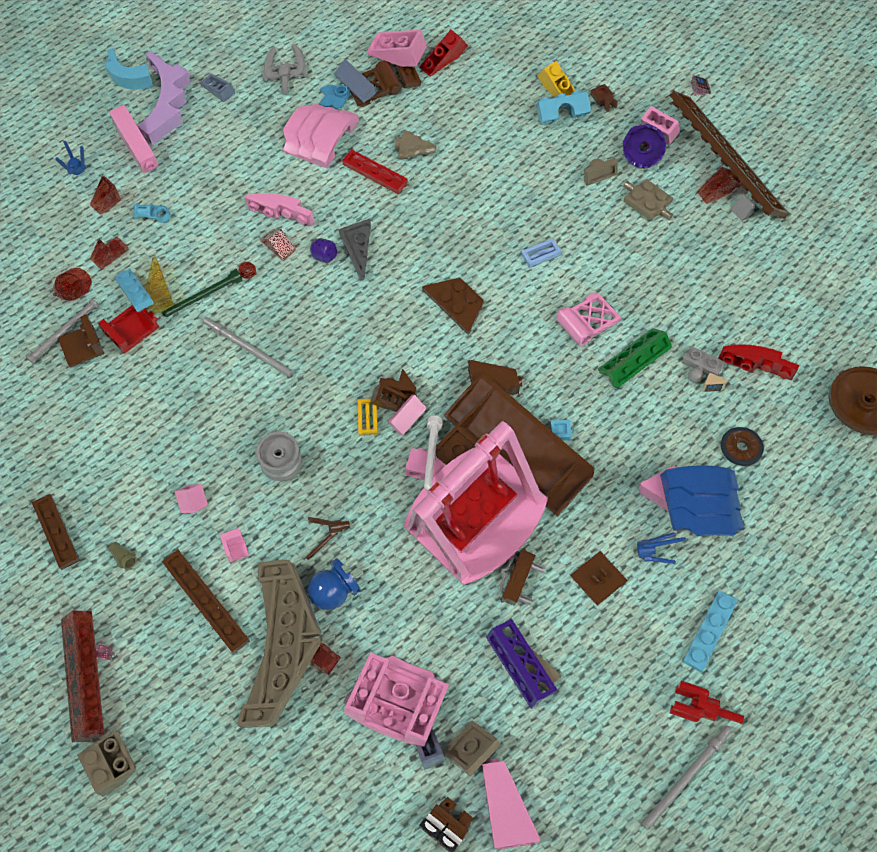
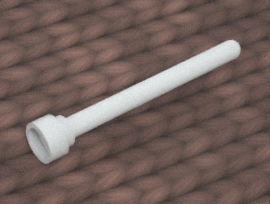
M435 415L430 416L427 420L430 436L424 488L426 490L432 487L437 434L442 429L443 423L442 418Z

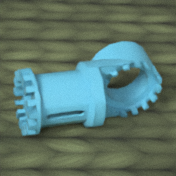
M136 203L133 206V211H135L133 216L135 219L148 217L149 219H156L160 223H165L171 217L168 208L163 205H140ZM160 212H166L163 217H158Z

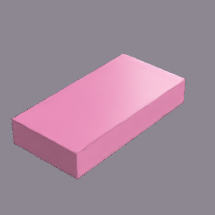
M411 395L388 423L399 435H404L426 410V407L415 395Z

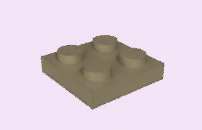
M471 721L442 752L456 766L471 776L501 744L497 738L474 721Z

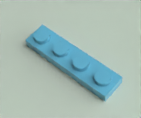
M131 269L121 271L114 277L137 312L154 304Z
M720 590L718 591L683 663L701 673L703 672L738 601L737 599Z

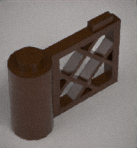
M382 60L376 64L375 68L362 73L366 79L374 75L373 82H369L374 87H379L382 90L376 92L365 103L358 100V97L352 92L351 94L357 106L364 107L371 104L370 101L386 94H398L402 89V84L390 62Z

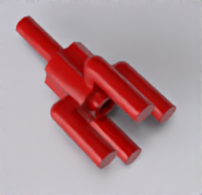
M682 680L676 686V694L691 698L692 701L690 706L675 701L674 706L671 705L670 714L693 722H698L700 718L715 722L717 716L740 724L743 723L744 715L720 708V700L709 697L710 692L708 689Z

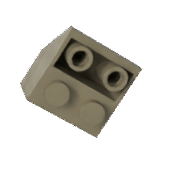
M117 730L77 754L95 793L102 797L123 785L137 769Z

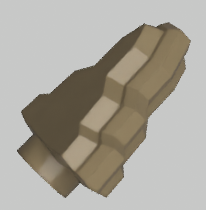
M404 130L402 137H396L395 151H399L398 159H408V157H416L419 154L435 153L436 145L422 140L420 136L414 135L413 132Z

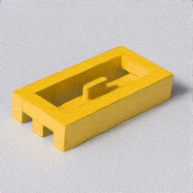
M357 399L359 436L378 435L377 406L373 405L374 429H370L369 404H371V399ZM362 404H365L366 429L364 430L362 426Z

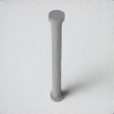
M93 299L89 300L88 305L30 355L27 354L25 357L34 364L35 360L57 342L59 337L65 335L81 321V316L89 314L94 308L97 309L99 305Z

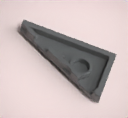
M370 218L338 229L360 281L365 279L371 230Z

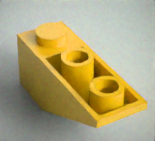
M557 61L545 67L537 75L544 88L555 98L559 94H566L568 96L576 91Z

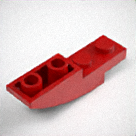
M739 344L723 346L718 357L723 362L742 368L745 371L754 373L755 369L759 368L791 381L799 368L798 364L782 359L783 352L756 345Z

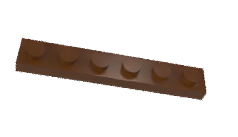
M176 550L162 561L233 654L250 642L245 633L179 550Z

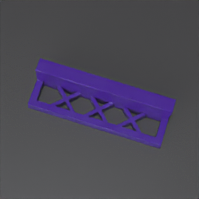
M512 619L490 630L486 636L488 642L531 709L546 697L557 692L554 683ZM510 627L513 632V638L505 636L502 629ZM515 645L521 646L524 649V656L515 652ZM526 663L535 666L536 674L527 671L525 668ZM538 681L544 682L549 690L541 693L537 686Z

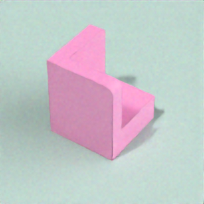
M188 484L174 491L181 513H195L208 506L202 484Z
M239 528L220 535L226 556L230 562L249 555Z

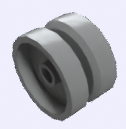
M276 431L267 434L258 443L256 456L262 472L268 478L274 481H285L298 474L302 467V456L298 443L292 435Z

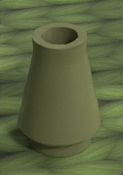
M118 542L112 543L108 548L120 568L127 570L135 565L137 558L131 550L120 545Z

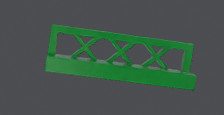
M652 328L598 368L599 373L608 376L612 386L618 389L672 348L667 333Z

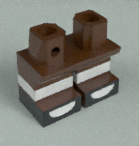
M449 797L444 799L440 805L436 804L429 815L419 824V827L435 841L437 839V842L448 852H456L469 833L468 828L473 817L466 811H463L457 820L450 814L457 804Z

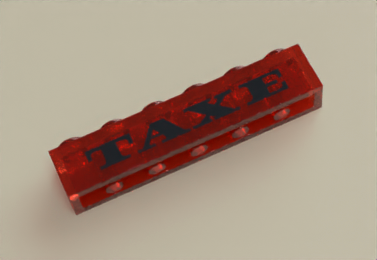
M73 610L61 619L72 742H92L104 735L92 611Z

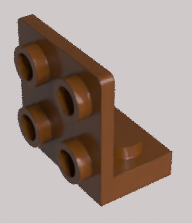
M87 314L80 317L82 321L81 329L58 338L70 368L105 354Z

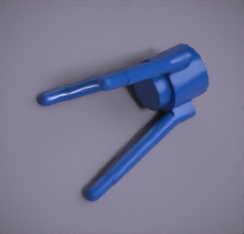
M63 141L70 157L68 166L58 157L55 160L67 170L69 175L83 173L87 168L85 165L84 147L80 146V161L74 158L67 141Z
M673 532L652 539L641 540L637 542L639 558L644 557L645 562L655 561L675 564V560L652 557L653 554H656L655 547L686 541V537L665 540L674 537L676 533Z

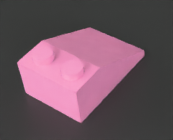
M422 30L379 32L368 48L367 54L401 67L417 66L427 46Z

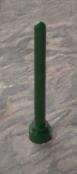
M234 269L230 271L227 278L164 310L162 314L164 317H168L231 283L238 284L242 282V277L238 270Z

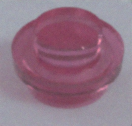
M100 645L99 648H94V651H96L95 657L111 661L112 656H115V653L111 652L112 647Z

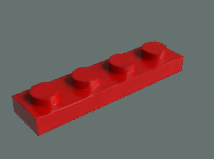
M353 149L342 160L344 166L396 194H399L408 183V178Z

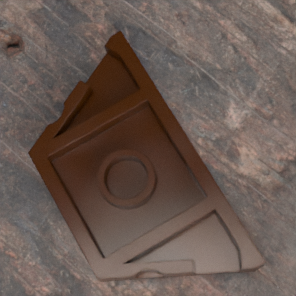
M455 278L422 287V291L468 335L471 333V328L477 320L484 300L461 278Z

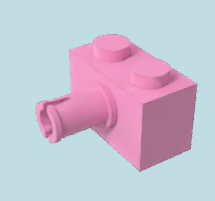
M652 106L641 118L642 125L651 124L660 129L664 134L666 143L669 145L680 133L679 121ZM647 142L641 143V145H642L643 147H646V149H649V147H650L649 143H647Z

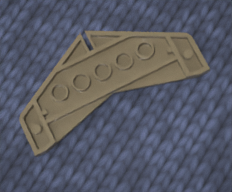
M289 560L260 562L258 566V579L262 583L267 634L260 668L247 704L242 705L239 714L238 727L241 728L271 727L276 724L322 642L319 638L306 639V637L323 635L295 564Z

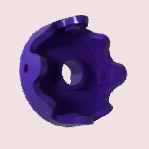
M651 124L633 126L623 140L624 156L631 165L637 168L646 169L657 165L666 152V140L663 132ZM643 142H647L650 145L649 149L645 152L640 150V145Z

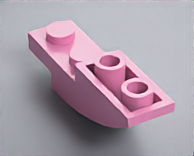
M271 193L249 194L245 197L247 206L251 211L261 212L268 218L278 219L282 214L283 217L287 219L292 218L302 225L312 226L314 223L313 212L303 208L299 199Z

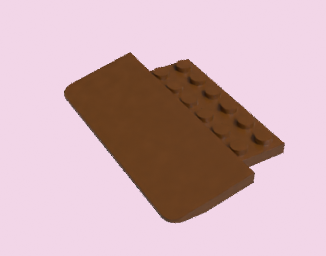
M487 376L478 377L444 414L445 418L455 427L436 445L435 457L447 465L461 454L475 448L476 442L483 435L489 434L501 421H504L513 429L539 491L548 498L546 507L557 517L560 516L593 478L594 469L591 464ZM502 449L499 454L513 466L505 449Z

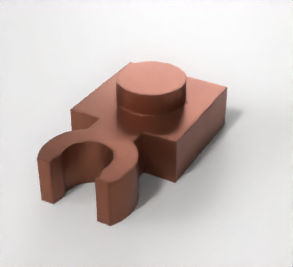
M606 84L591 90L590 95L598 105L604 104V109L607 112L610 111V105L615 109L617 108L618 102L613 99L614 94Z

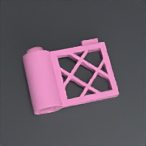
M592 293L585 297L584 302L573 308H562L557 313L556 320L579 346L585 345L592 337L610 328L622 319L599 293L596 295ZM597 300L602 305V308L592 307V303ZM586 310L588 311V316L580 315L578 311ZM591 311L601 313V318L590 317ZM604 314H609L614 319L606 320L603 319ZM590 322L600 323V327L594 330Z

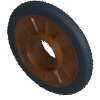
M732 428L721 439L722 453L733 464L749 466L759 461L763 455L764 445L760 436L749 428ZM737 443H745L747 449L740 450L737 447Z

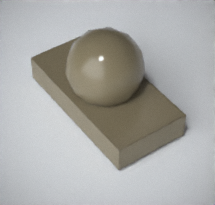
M615 158L605 162L601 159L592 160L589 167L584 169V182L586 186L617 175L618 161Z

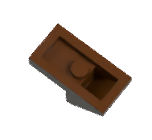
M404 369L401 371L399 381L393 378H380L379 384H384L408 396L415 395L417 397V389Z

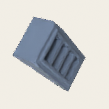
M212 73L200 83L202 87L223 102L235 94L231 83Z

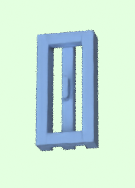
M552 238L521 251V255L525 258L524 260L530 268L560 256L561 250ZM549 246H553V247H551V248H549V249L542 250V249L547 248V247H549ZM539 251L538 253H536V254H534V255H532V256H528V255H530V254H532V253H534V252Z

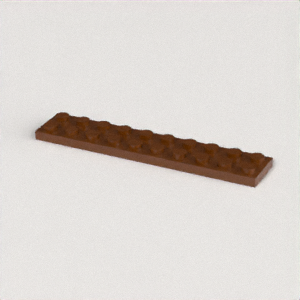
M673 90L669 95L673 100L672 104L683 111L681 113L682 116L692 122L691 126L702 134L701 138L712 146L711 150L716 155H720L722 158L721 162L732 170L731 174L741 180V186L751 192V198L756 203L762 205V211L768 216L772 215L775 218L785 219L789 212L692 98Z

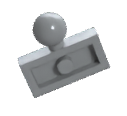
M693 346L689 348L682 363L692 367L688 377L694 383L700 382L704 374L709 375V373L718 376L725 364L722 360Z

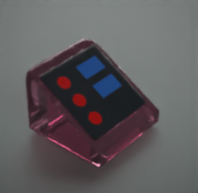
M693 75L691 86L694 96L711 94L708 80Z

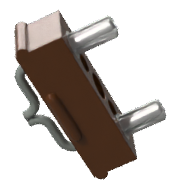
M525 548L519 552L518 557L510 559L507 568H502L503 578L500 583V589L503 591L500 599L501 603L506 602L515 606L519 600L528 605L532 604L533 599L521 594L530 569L543 573L545 567L533 562L536 555L526 551ZM513 560H516L510 577L508 579V582L506 584V587L504 589L503 584L506 579V573L504 571H508L511 567Z

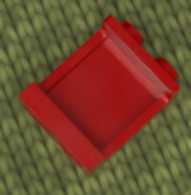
M133 305L109 323L104 319L98 322L102 332L124 354L159 328L156 322L158 318L152 311L148 312L147 308L137 312Z

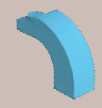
M114 49L107 50L109 57H106L108 62L104 64L111 80L115 84L132 90L153 87L146 64L136 67L122 66L118 62Z

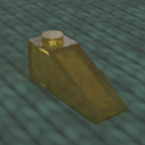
M156 257L152 258L146 292L154 303L148 306V309H152L154 314L161 313L174 305Z

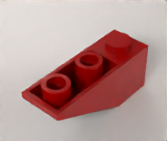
M450 29L419 68L431 77L459 58L468 45L458 34Z

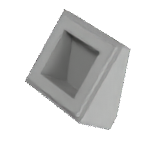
M743 193L733 205L731 211L743 221L752 215L755 204Z

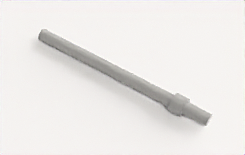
M208 317L203 319V323L212 328L216 334L223 335L286 376L290 377L293 374L291 369L228 331L221 323H216Z
M726 725L716 737L713 736L707 743V748L641 823L644 828L650 829L709 758L723 747V742L733 732L729 726Z

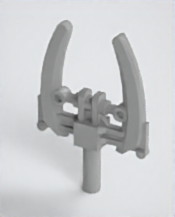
M295 44L292 45V49L297 62L293 64H288V62L283 64L281 62L278 66L273 65L276 48L272 47L264 63L263 81L266 82L268 79L274 81L279 78L282 82V94L284 95L288 94V81H290L291 77L307 76L303 54Z

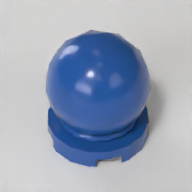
M338 558L330 562L331 570H322L316 573L309 581L308 596L311 603L319 609L334 610L346 601L348 593L355 596L361 591L351 573H345L341 567L344 564Z

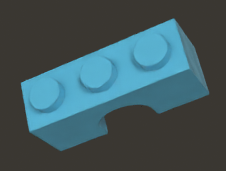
M582 90L572 92V95L568 96L566 94H559L553 99H550V97L541 98L536 104L540 125L556 122L559 119L558 108L560 107L569 109L572 118L589 115L591 107L588 92L582 93Z

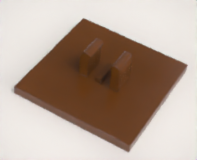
M601 551L570 575L597 606L628 581Z

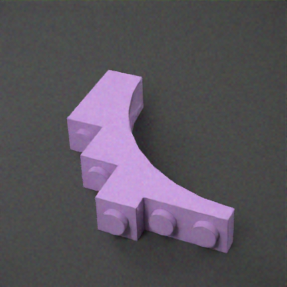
M150 51L146 54L150 67L161 79V92L155 108L138 128L145 140L154 145L183 123L179 108L187 103L185 99L186 94L183 89L191 82L189 72L185 68H181L178 64L172 67L169 63H165L159 55L156 56Z

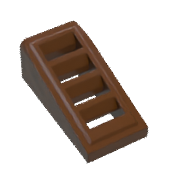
M380 383L374 388L370 403L397 412L401 408L402 400L406 402L410 396Z

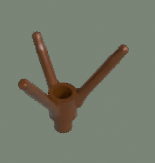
M308 517L311 523L328 525L330 534L310 552L306 559L309 560L338 532L350 528L349 521H329Z

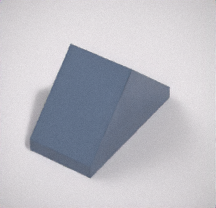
M431 730L425 746L416 745L424 770L445 762L435 732Z

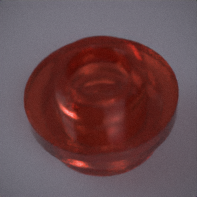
M243 262L240 264L238 272L242 278L250 279L256 274V267L251 262Z

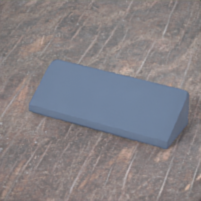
M344 59L334 75L365 103L376 94L374 85Z

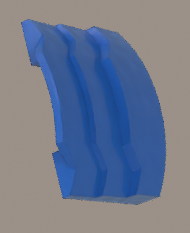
M698 465L667 469L660 474L673 531H691L696 536L733 537L737 531L745 529L740 513L742 509L737 494L739 486L735 471L720 466Z

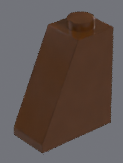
M468 360L471 384L478 377L487 376L509 395L519 394L522 378L521 375L517 376L516 369Z

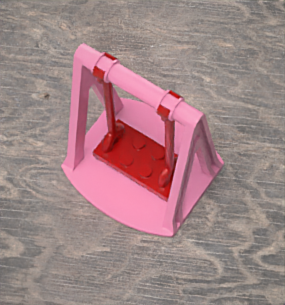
M501 421L489 434L483 435L476 442L475 448L452 460L433 477L432 487L429 490L423 488L413 503L404 524L406 530L463 585L483 578L507 562L531 536L547 504L548 498L539 491L513 429L504 421ZM502 449H505L513 466L499 454Z

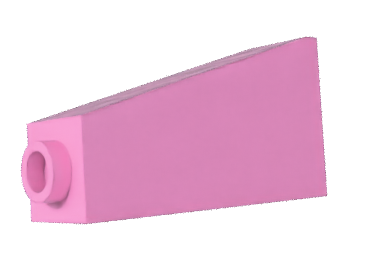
M122 105L109 111L119 136L143 173L158 167L159 165L154 153L126 106Z
M497 758L486 760V764H482L494 850L539 844V835L505 762H499Z

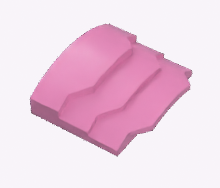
M316 103L311 106L298 107L283 129L286 139L283 152L328 168L335 158L334 147L345 131L352 132L359 121L358 115L344 109L339 111Z
M370 652L345 706L344 713L360 724L385 736L409 744L425 746L449 684L437 680L432 671L416 667L394 656L383 658Z

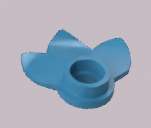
M345 85L321 87L320 91L325 96L320 101V105L324 107L333 106L334 109L343 107L345 100L350 96L349 89Z

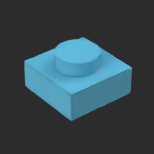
M551 420V431L561 440L571 441L570 420Z

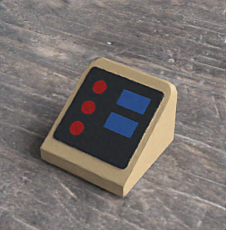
M709 373L702 392L723 391L728 380Z

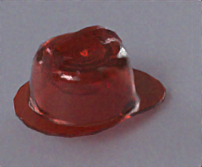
M72 268L65 271L55 279L53 296H57L65 301H73L89 292L92 286L90 275L81 268Z

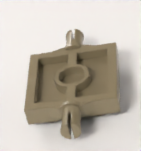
M648 179L637 186H634L629 181L624 183L623 187L630 191L624 197V202L649 221L658 215H663L668 220L673 217V213L666 209L672 203L673 197Z

